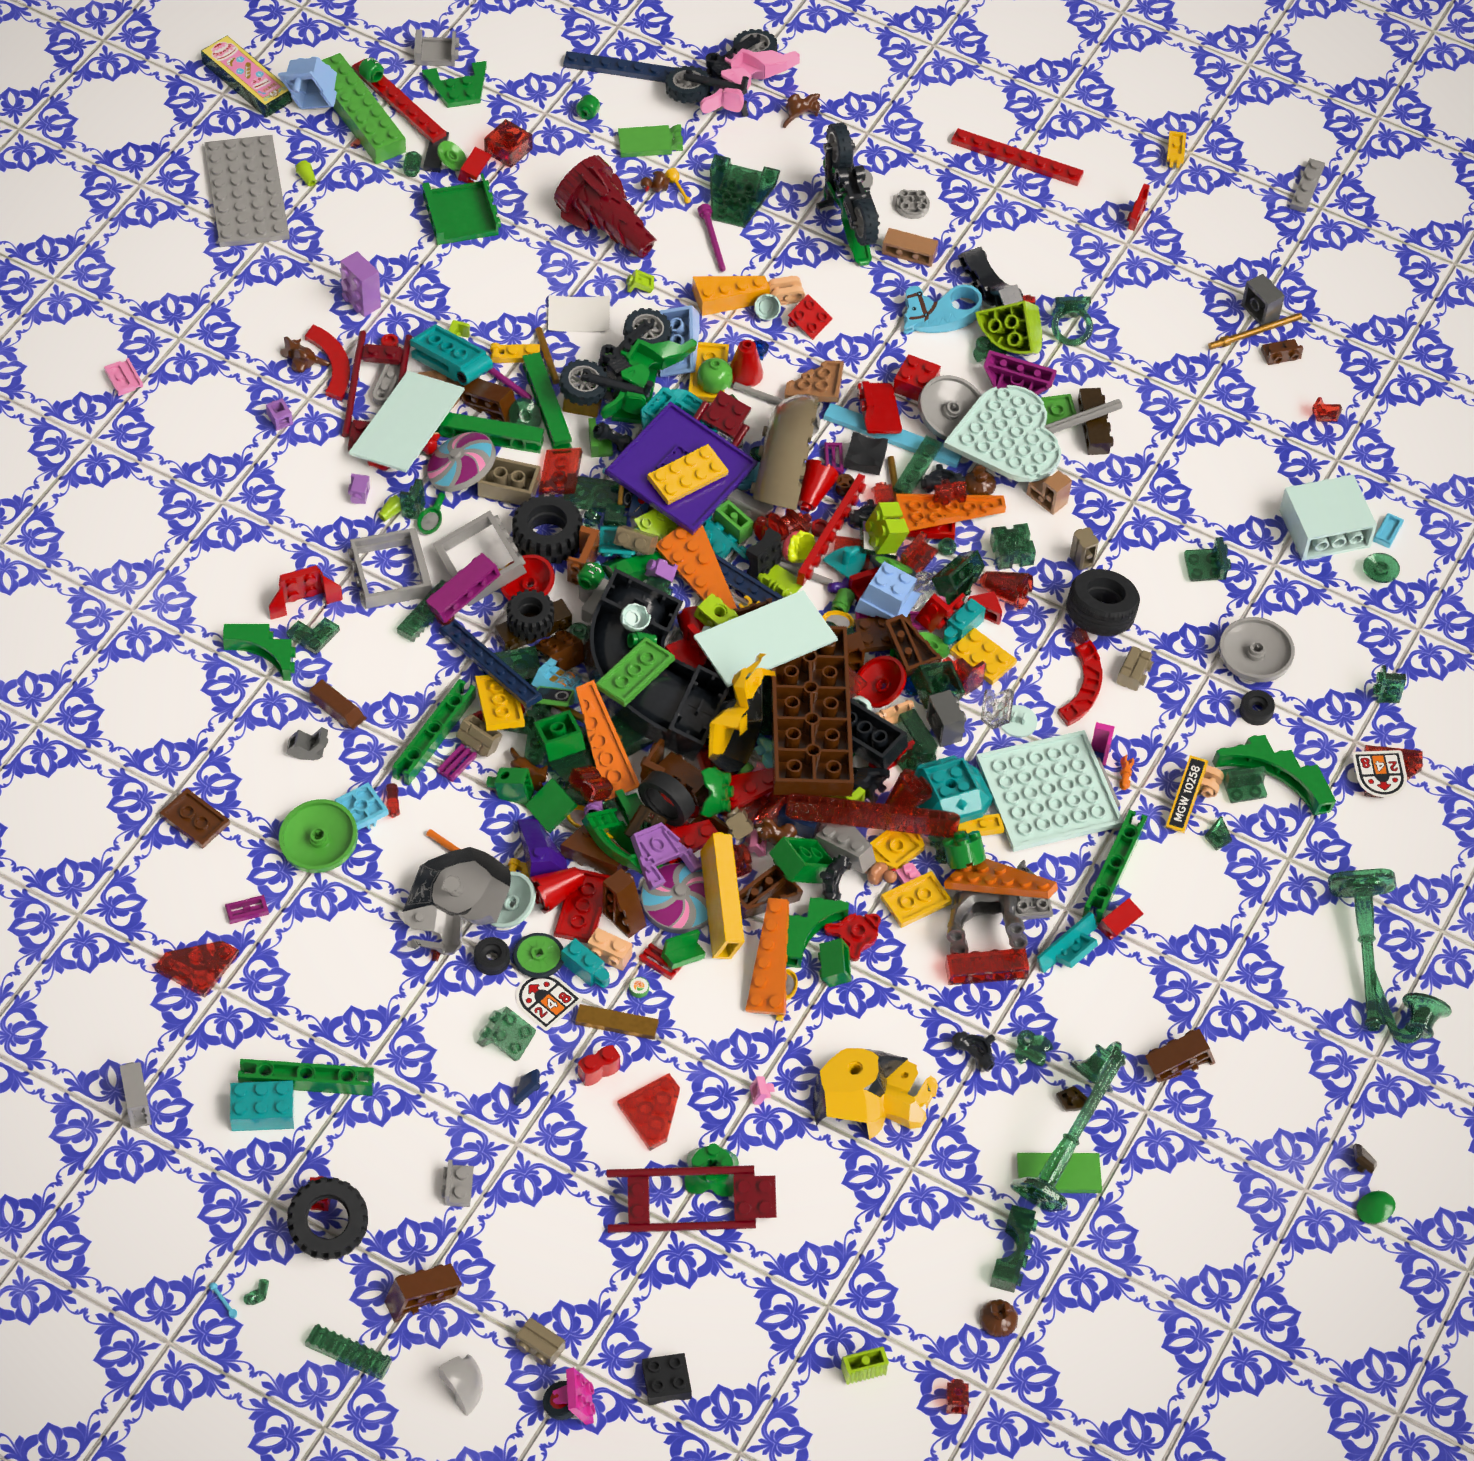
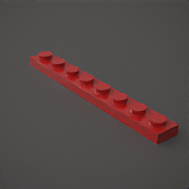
M363 60L351 66L359 78L429 141L435 143L447 136L446 131L384 75L380 81L370 83L359 73V66Z
M957 128L951 140L953 145L1077 187L1084 175V170Z
M860 473L857 475L800 567L796 584L804 586L805 582L812 578L814 568H818L822 555H826L829 544L834 542L836 532L842 529L844 519L849 518L852 506L857 505L859 495L864 493L866 489L865 475Z

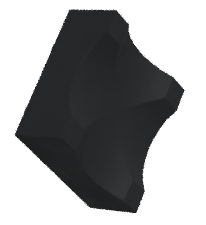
M853 432L845 457L844 468L880 475L887 451L888 439H874Z
M768 528L760 542L746 549V555L750 564L747 570L748 575L758 580L757 577L760 573L768 574L774 565L780 563L782 559L781 534Z
M685 1353L642 1359V1370L649 1406L670 1400L692 1399V1389Z

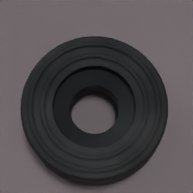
M1249 691L1241 700L1240 715L1245 722L1251 725H1264L1273 717L1275 702L1272 696L1265 691ZM1259 705L1262 707V710L1256 711L1252 706Z
M488 937L477 943L474 949V964L481 973L498 975L507 969L510 963V950L502 939ZM489 953L497 954V958L494 960H490L486 956Z

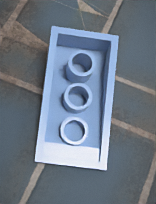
M693 305L660 310L662 315L665 314L667 316V320H670V326H672L669 341L681 345L690 339L697 341L694 352L685 357L684 360L660 370V377L695 372L700 331L699 312Z

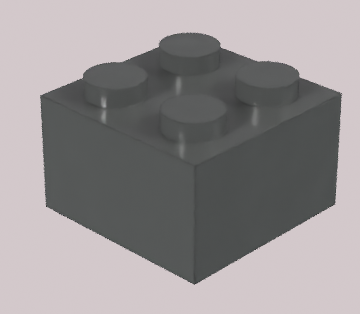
M1261 274L1246 282L1241 306L1260 325L1279 320L1285 296L1270 279Z
M951 690L930 695L926 719L940 747L961 742L965 732L966 715L964 711L960 710L957 697L953 696Z

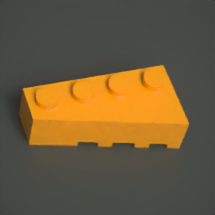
M693 276L692 292L702 316L754 306L759 296L770 294V287L765 276Z

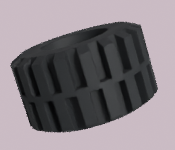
M526 589L524 592H517V596L513 595L507 603V626L510 632H514V636H520L522 640L527 638L528 641H532L534 638L539 640L541 636H547V632L550 633L554 626V606L548 595L544 596V592H537L535 589L532 591ZM535 613L537 616L527 617L524 614Z

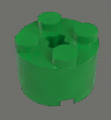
M958 831L953 834L954 837L942 840L947 864L950 869L967 868L966 864L972 863L974 866L986 860L980 831H972L965 834V831Z

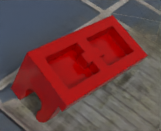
M474 147L460 169L458 180L465 183H473V180L477 181L492 155Z
M1128 898L1103 918L1097 928L1108 939L1112 940L1142 917L1144 913Z

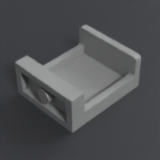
M416 29L414 64L416 66L455 67V60L459 58V50L456 49L459 48V38L456 37V31H452V38L423 37L422 30Z

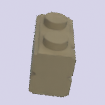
M622 525L617 528L614 544L650 555L655 552L659 536Z
M1090 527L1078 529L1073 533L1069 556L1075 562L1078 570L1092 567L1095 564L1099 540Z
M1131 646L1118 673L1116 683L1120 686L1128 687V689L1138 691L1139 686H1144L1146 682V672H1150L1154 662L1151 661L1153 654Z
M473 714L462 720L460 729L456 734V737L461 740L462 744L472 747L480 756L486 757L495 753L503 736L497 730L486 731L485 723Z
M735 807L728 812V818L725 823L730 830H733L732 834L736 840L742 839L753 831L754 823L748 818L744 808L738 809V807Z
M529 1318L515 1336L517 1348L522 1353L526 1354L528 1352L533 1355L535 1361L541 1365L546 1364L551 1367L565 1350V1340L533 1318Z

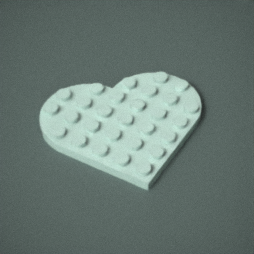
M1007 385V388L999 389L994 387L983 393L944 441L943 446L1017 482H1034L1047 478L1058 468L1061 459V448L1058 444V439L1045 428L1047 411L1044 407V402L1031 390L1015 385Z

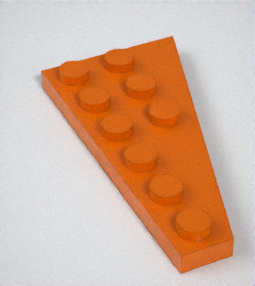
M895 494V502L899 503L903 513V517L898 519H905L909 531L1004 513L1006 511L1004 495Z
M703 525L693 535L679 526L657 542L656 550L670 565H678L676 572L702 601L712 593L719 597L730 609L737 608Z
M989 859L974 866L972 863L966 864L967 868L956 869L944 881L945 889L1049 899L1058 890L1057 882Z

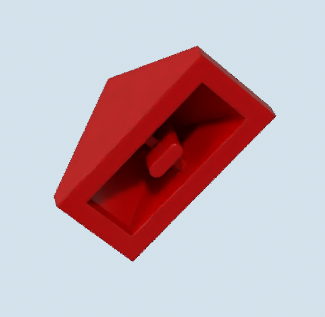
M995 591L969 596L967 601L972 598L986 608L984 619L1000 625L1002 609Z

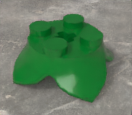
M715 766L701 771L704 784L709 790V797L706 798L700 814L705 817H712L722 812H730L731 803L729 799L734 795V787L730 786L731 773L722 772Z
M715 1143L692 1150L686 1158L688 1167L739 1166L738 1158L733 1152L721 1148ZM734 1174L685 1176V1188L687 1193L703 1194L707 1190H712L721 1197H732L734 1194Z

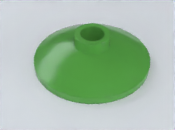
M443 141L438 145V156L443 164L451 170L460 171L467 160L463 150L451 141Z
M930 632L919 633L941 655L942 659L949 655L950 649L943 642L942 638Z

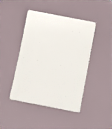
M549 295L548 330L564 332L610 330V295L597 297Z

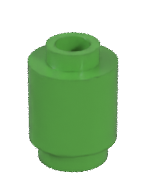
M840 588L837 591L831 604L832 611L849 612L855 599L852 590Z

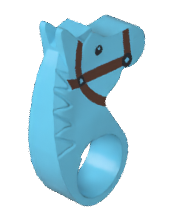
M957 285L940 300L934 302L929 297L923 296V291L920 287H909L905 294V304L908 310L904 314V335L914 331L926 333L950 332L970 325L977 319L975 312L982 310V295L980 291L971 285ZM960 298H968L977 305L971 309L964 310L954 308L952 303Z

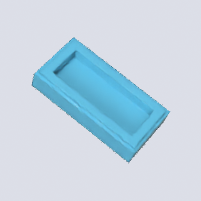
M1387 513L1374 536L1373 542L1390 549L1404 523V519Z

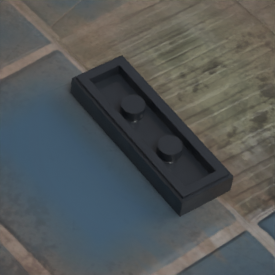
M446 131L447 136L435 143L429 142L423 171L441 172L443 162L438 156L437 148L441 142L449 140V132Z

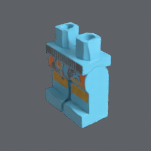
M550 658L538 669L531 685L536 688L544 686L574 690V703L577 704L579 701L575 688L583 685L581 682L583 677L555 666L557 661Z

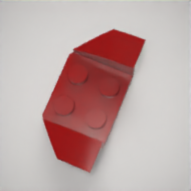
M316 565L282 574L279 578V590L268 606L270 619L273 620L287 616L285 603L313 597L317 594H323L326 604L343 600L342 588L339 584L325 577Z

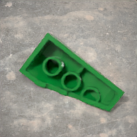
M658 551L650 555L640 553L631 555L630 558L615 557L602 563L601 567L609 579L616 568L641 581H645L650 578L645 575L648 561L650 559L664 558Z

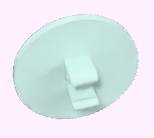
M1012 705L1002 711L999 723L1006 734L1016 738H1023L1031 735L1036 730L1038 720L1036 714L1030 708L1022 705Z

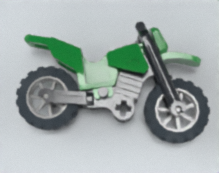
M844 122L828 125L826 131L827 143L823 144L825 153L823 160L825 171L823 196L825 200L816 203V207L819 210L828 206H834V201L841 209V221L854 259L858 266H866L872 261L870 245L877 243L879 214L870 194V187L864 188L861 182L865 181L866 178L864 166H854L853 164L855 142L853 143L849 136L850 132L847 130V125Z
M639 308L638 311H632V314H629L625 320L623 329L624 340L617 347L610 344L602 346L598 365L594 361L589 362L587 359H584V361L577 359L575 362H569L568 366H564L559 380L560 392L564 394L566 400L569 399L571 403H577L579 406H583V404L591 406L592 403L597 404L600 399L610 401L601 410L600 415L604 419L615 414L620 408L625 412L639 415L641 409L648 403L646 398L650 397V391L654 385L649 380V368L663 370L684 360L685 357L696 350L697 341L690 339L682 345L669 341L672 326H670L671 323L670 320H667V316L665 314L662 315L658 310H652V308ZM607 388H611L614 390L613 392H609Z

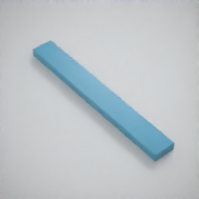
M830 403L824 414V420L875 439H888L889 444L957 468L962 458L961 455L943 447L944 444L903 429L900 434H869L866 432L863 414Z

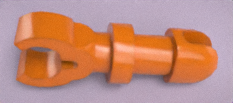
M1128 755L1123 756L1120 760L1122 767L1120 775L1122 779L1119 786L1122 790L1130 787L1131 781L1129 777L1132 775V770L1130 769L1134 765V758L1127 761Z

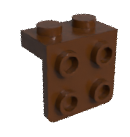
M558 631L554 636L542 639L534 646L535 650L548 657V660L550 658L556 660L555 666L564 671L584 662L583 641L568 631Z
M660 738L657 743L655 742L648 756H644L641 760V773L639 776L641 782L652 771L666 773V768L658 765L664 759L665 740Z

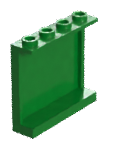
M483 173L479 182L431 189L429 182L422 183L423 198L437 245L499 235L498 228L501 227V221L499 217H496L497 208L496 205L492 204L493 195L492 192L488 191L490 190L489 182L485 180Z

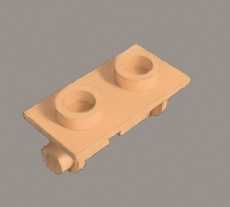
M908 699L903 703L885 710L881 709L880 712L875 713L893 725L916 716L912 709L914 702Z

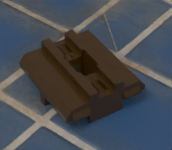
M640 804L623 833L631 838L634 833L641 831L640 827L644 821L654 826L661 822L665 825L667 820L645 805Z

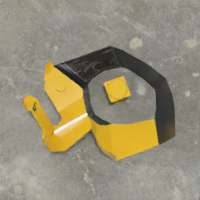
M759 653L756 656L755 662L752 665L739 670L734 675L732 684L735 696L721 704L717 716L710 722L709 759L726 772L739 771L748 763L763 722L764 675L776 676L775 671L764 668H757L755 670L762 657L766 655L763 653Z
M846 1048L832 1057L816 1077L813 1094V1111L816 1127L825 1117L867 1123L869 1140L878 1135L882 1130L886 1118L909 1129L921 1128L927 1119L926 1109L932 1097H935L937 1094L938 1083L930 1075L925 1080L918 1094L911 1096L907 1093L910 1091L918 1071L917 1065L909 1062L907 1057L897 1056L880 1050Z

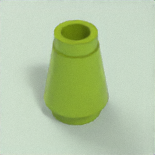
M306 160L300 161L295 167L296 173L307 186H314L317 180L311 163Z
M397 495L389 497L378 513L380 519L386 522L401 512L405 506L403 500Z

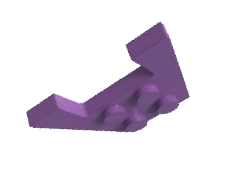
M662 822L636 832L631 836L635 853L650 891L663 886L666 882L656 867L680 857L691 873L702 869L701 860L694 855L691 848L687 849L679 842L680 838Z

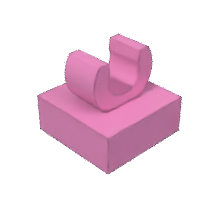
M753 830L751 837L745 838L749 846L744 847V850L747 853L755 852L758 857L766 856L767 840L758 844L757 831Z
M910 862L896 870L897 878L901 884L921 876L914 864Z
M757 1076L749 1086L752 1102L756 1105H761L765 1098L771 1097L770 1092H775L774 1084H766L764 1076Z

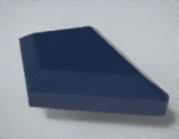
M538 1069L532 1070L520 1078L514 1100L515 1105H520L530 1094L540 1088V1071Z

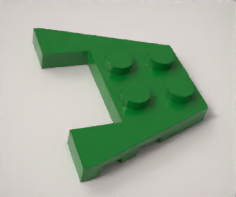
M487 61L471 63L473 76L440 80L437 68L422 70V76L424 79H427L430 87L435 89L437 96L447 108L480 104Z

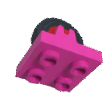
M574 1367L566 1369L567 1381L553 1383L546 1390L543 1396L544 1410L551 1418L556 1420H567L575 1415L585 1425L594 1423L593 1415L596 1412L592 1401V1395L594 1394L593 1384Z

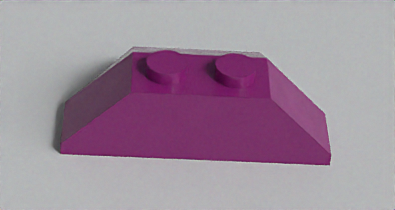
M989 350L983 366L993 388H1007V385H1015L1029 389L1037 395L1052 387L1057 374L1055 369Z

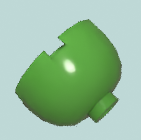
M709 358L700 365L697 372V383L703 387L704 391L714 394L719 393L720 390L723 391L727 387L728 389L731 387L733 382L732 368L725 360Z

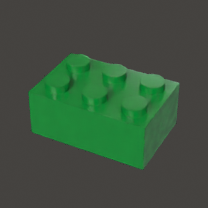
M782 837L769 852L774 864L780 867L784 877L790 882L822 884L823 879L820 878V873L826 871L833 861L817 839Z

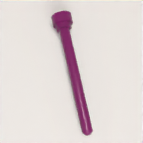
M702 204L697 208L698 214L704 219L718 268L721 272H724L726 270L725 263L710 218L712 209L709 204Z
M495 368L488 371L489 374L511 388L526 401L532 400V396Z

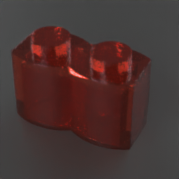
M592 765L573 768L568 779L572 787L580 791L582 796L589 802L609 799L613 790L611 782L607 778L602 777L600 772Z

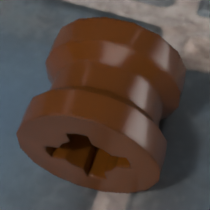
M840 474L838 476L835 491L839 496L844 497L853 484L854 478L850 474Z

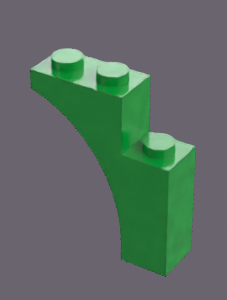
M224 624V650L245 651L261 656L276 667L283 681H291V675L295 673V662H292V658H296V647H292V639H274V631H270V624Z
M810 897L807 917L789 915L787 967L801 968L802 957L810 940L826 924L842 921L847 917L849 902Z

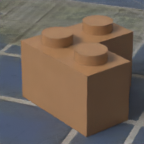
M1058 470L1052 476L1039 481L1029 482L1027 495L1054 515L1068 504L1072 480Z

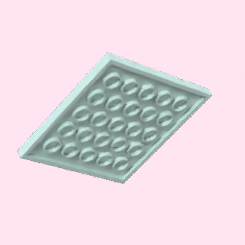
M1085 730L976 754V761L984 781L993 796L994 806L997 813L1001 816L1004 830L1013 852L1119 828L1124 822Z

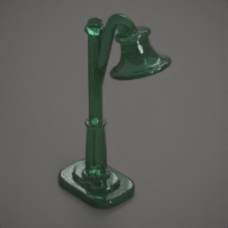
M1386 868L1342 871L1331 874L1328 877L1330 893L1336 897L1354 898L1359 935L1357 941L1361 943L1367 1013V1019L1364 1024L1368 1027L1369 1031H1378L1381 1025H1387L1392 1037L1400 1043L1409 1044L1416 1042L1420 1038H1432L1435 1034L1433 1030L1434 1024L1439 1019L1451 1016L1452 1009L1450 1005L1432 995L1418 992L1407 993L1403 996L1402 1001L1410 1010V1022L1406 1023L1403 1029H1399L1375 970L1373 942L1376 941V937L1374 936L1373 896L1387 894L1396 889L1395 872Z
M1119 1041L1110 1043L1107 1048L1097 1043L1095 1045L1096 1050L1090 1057L1082 1061H1070V1065L1078 1073L1095 1084L1070 1130L1068 1133H1063L1062 1140L1052 1152L1038 1177L1014 1179L1010 1185L1013 1191L1047 1212L1062 1211L1068 1205L1066 1198L1059 1193L1055 1186L1066 1169L1076 1146L1080 1144L1078 1139L1104 1094L1106 1092H1113L1111 1082L1120 1067L1126 1064V1055L1121 1052L1122 1044Z

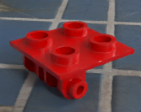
M809 294L787 315L790 317L788 325L790 327L798 325L812 340L833 319Z

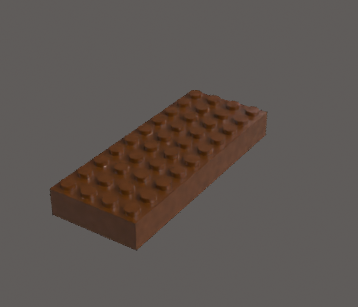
M829 626L837 636L838 641L770 669L775 671L776 675L770 676L773 795L852 797L854 773L847 626Z

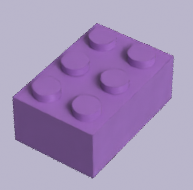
M358 251L340 260L343 299L349 302L354 310L363 317L381 308L379 271Z

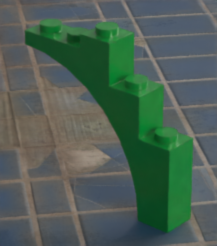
M1253 735L1247 739L1245 745L1240 744L1236 747L1220 748L1216 751L1212 760L1214 767H1245L1273 776L1295 791L1307 804L1313 815L1330 813L1336 803V799L1318 764L1300 767L1292 750H1279L1274 753L1266 735Z

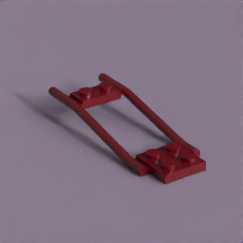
M361 330L359 332L342 430V437L347 438L350 436L348 452L371 422L353 420L352 422L361 360L363 362L399 365L400 363L399 383L407 371L412 335H406L404 347L401 349V347L364 345L366 331Z
M720 390L712 404L710 405L708 402L703 401L693 417L698 421L702 420L703 423L734 439L731 444L738 447L750 429L743 422L751 412V407Z
M755 1165L606 1170L607 1178L628 1177L629 1224H608V1233L756 1229V1218H777L776 1175L755 1176ZM734 1174L735 1221L650 1223L649 1177Z

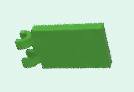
M681 124L674 125L669 128V125L618 128L621 158L672 154V150L683 151Z

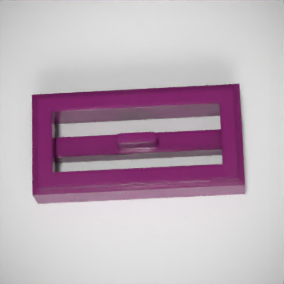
M824 442L825 466L829 464L828 447H831L832 466L840 474H843L842 443ZM835 447H838L839 467H836Z
M461 744L437 768V772L453 782L476 759L477 753H472L471 749H466L465 745ZM466 756H469L451 775H449L452 772V770L456 768Z
M264 895L225 904L230 924L269 915Z

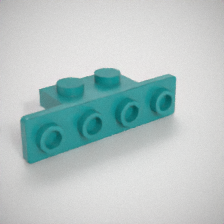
M711 515L705 521L704 529L714 553L725 559L734 549L744 559L749 561L746 555L747 548L743 545L739 546L736 543L738 540L732 534L725 533V527L719 522L715 523L711 519L713 517Z
M1089 912L1037 956L1041 972L1045 973L1057 962L1072 968L1098 946L1097 939L1088 936L1097 928L1093 913Z

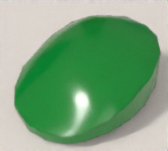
M1373 1191L1359 1200L1356 1207L1357 1215L1364 1223L1380 1224L1389 1219L1394 1213L1396 1202L1385 1191Z

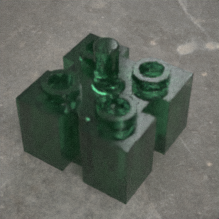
M1028 523L1015 524L1012 529H1007L1006 526L991 528L990 545L993 553L996 552L995 562L998 570L1012 568L1013 564H1019V567L1034 565L1036 550L1033 540H1030L1031 533Z

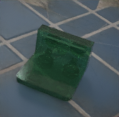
M1215 537L1213 549L1186 550L1184 552L1190 581L1226 580L1228 570L1231 569V560L1227 558L1228 547L1227 544H1224L1223 537Z
M507 1006L494 1010L488 1017L489 1023L480 1030V1037L476 1043L482 1048L492 1043L512 1060L518 1061L534 1037L536 1029Z

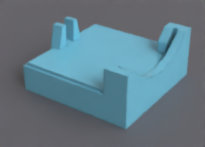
M369 782L335 799V802L342 804L351 812L358 830L365 826L369 830L370 824L375 827L377 820L389 815L388 808Z

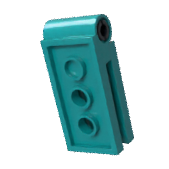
M436 324L410 339V346L415 348L411 351L412 358L448 378L458 381L463 386L493 368V362L485 350Z

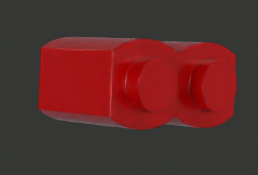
M614 1045L605 1046L598 1050L596 1054L587 1055L578 1062V1076L585 1086L594 1085L602 1077L612 1076L619 1071L621 1056Z

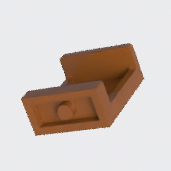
M581 526L579 530V554L581 555L580 558L569 556L567 559L568 582L579 585L577 574L583 565L587 562L594 563L599 554V530Z

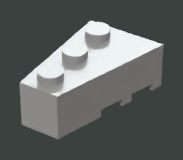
M842 812L815 835L818 842L831 858H838V855L850 858L851 868L862 874L876 862L872 845Z

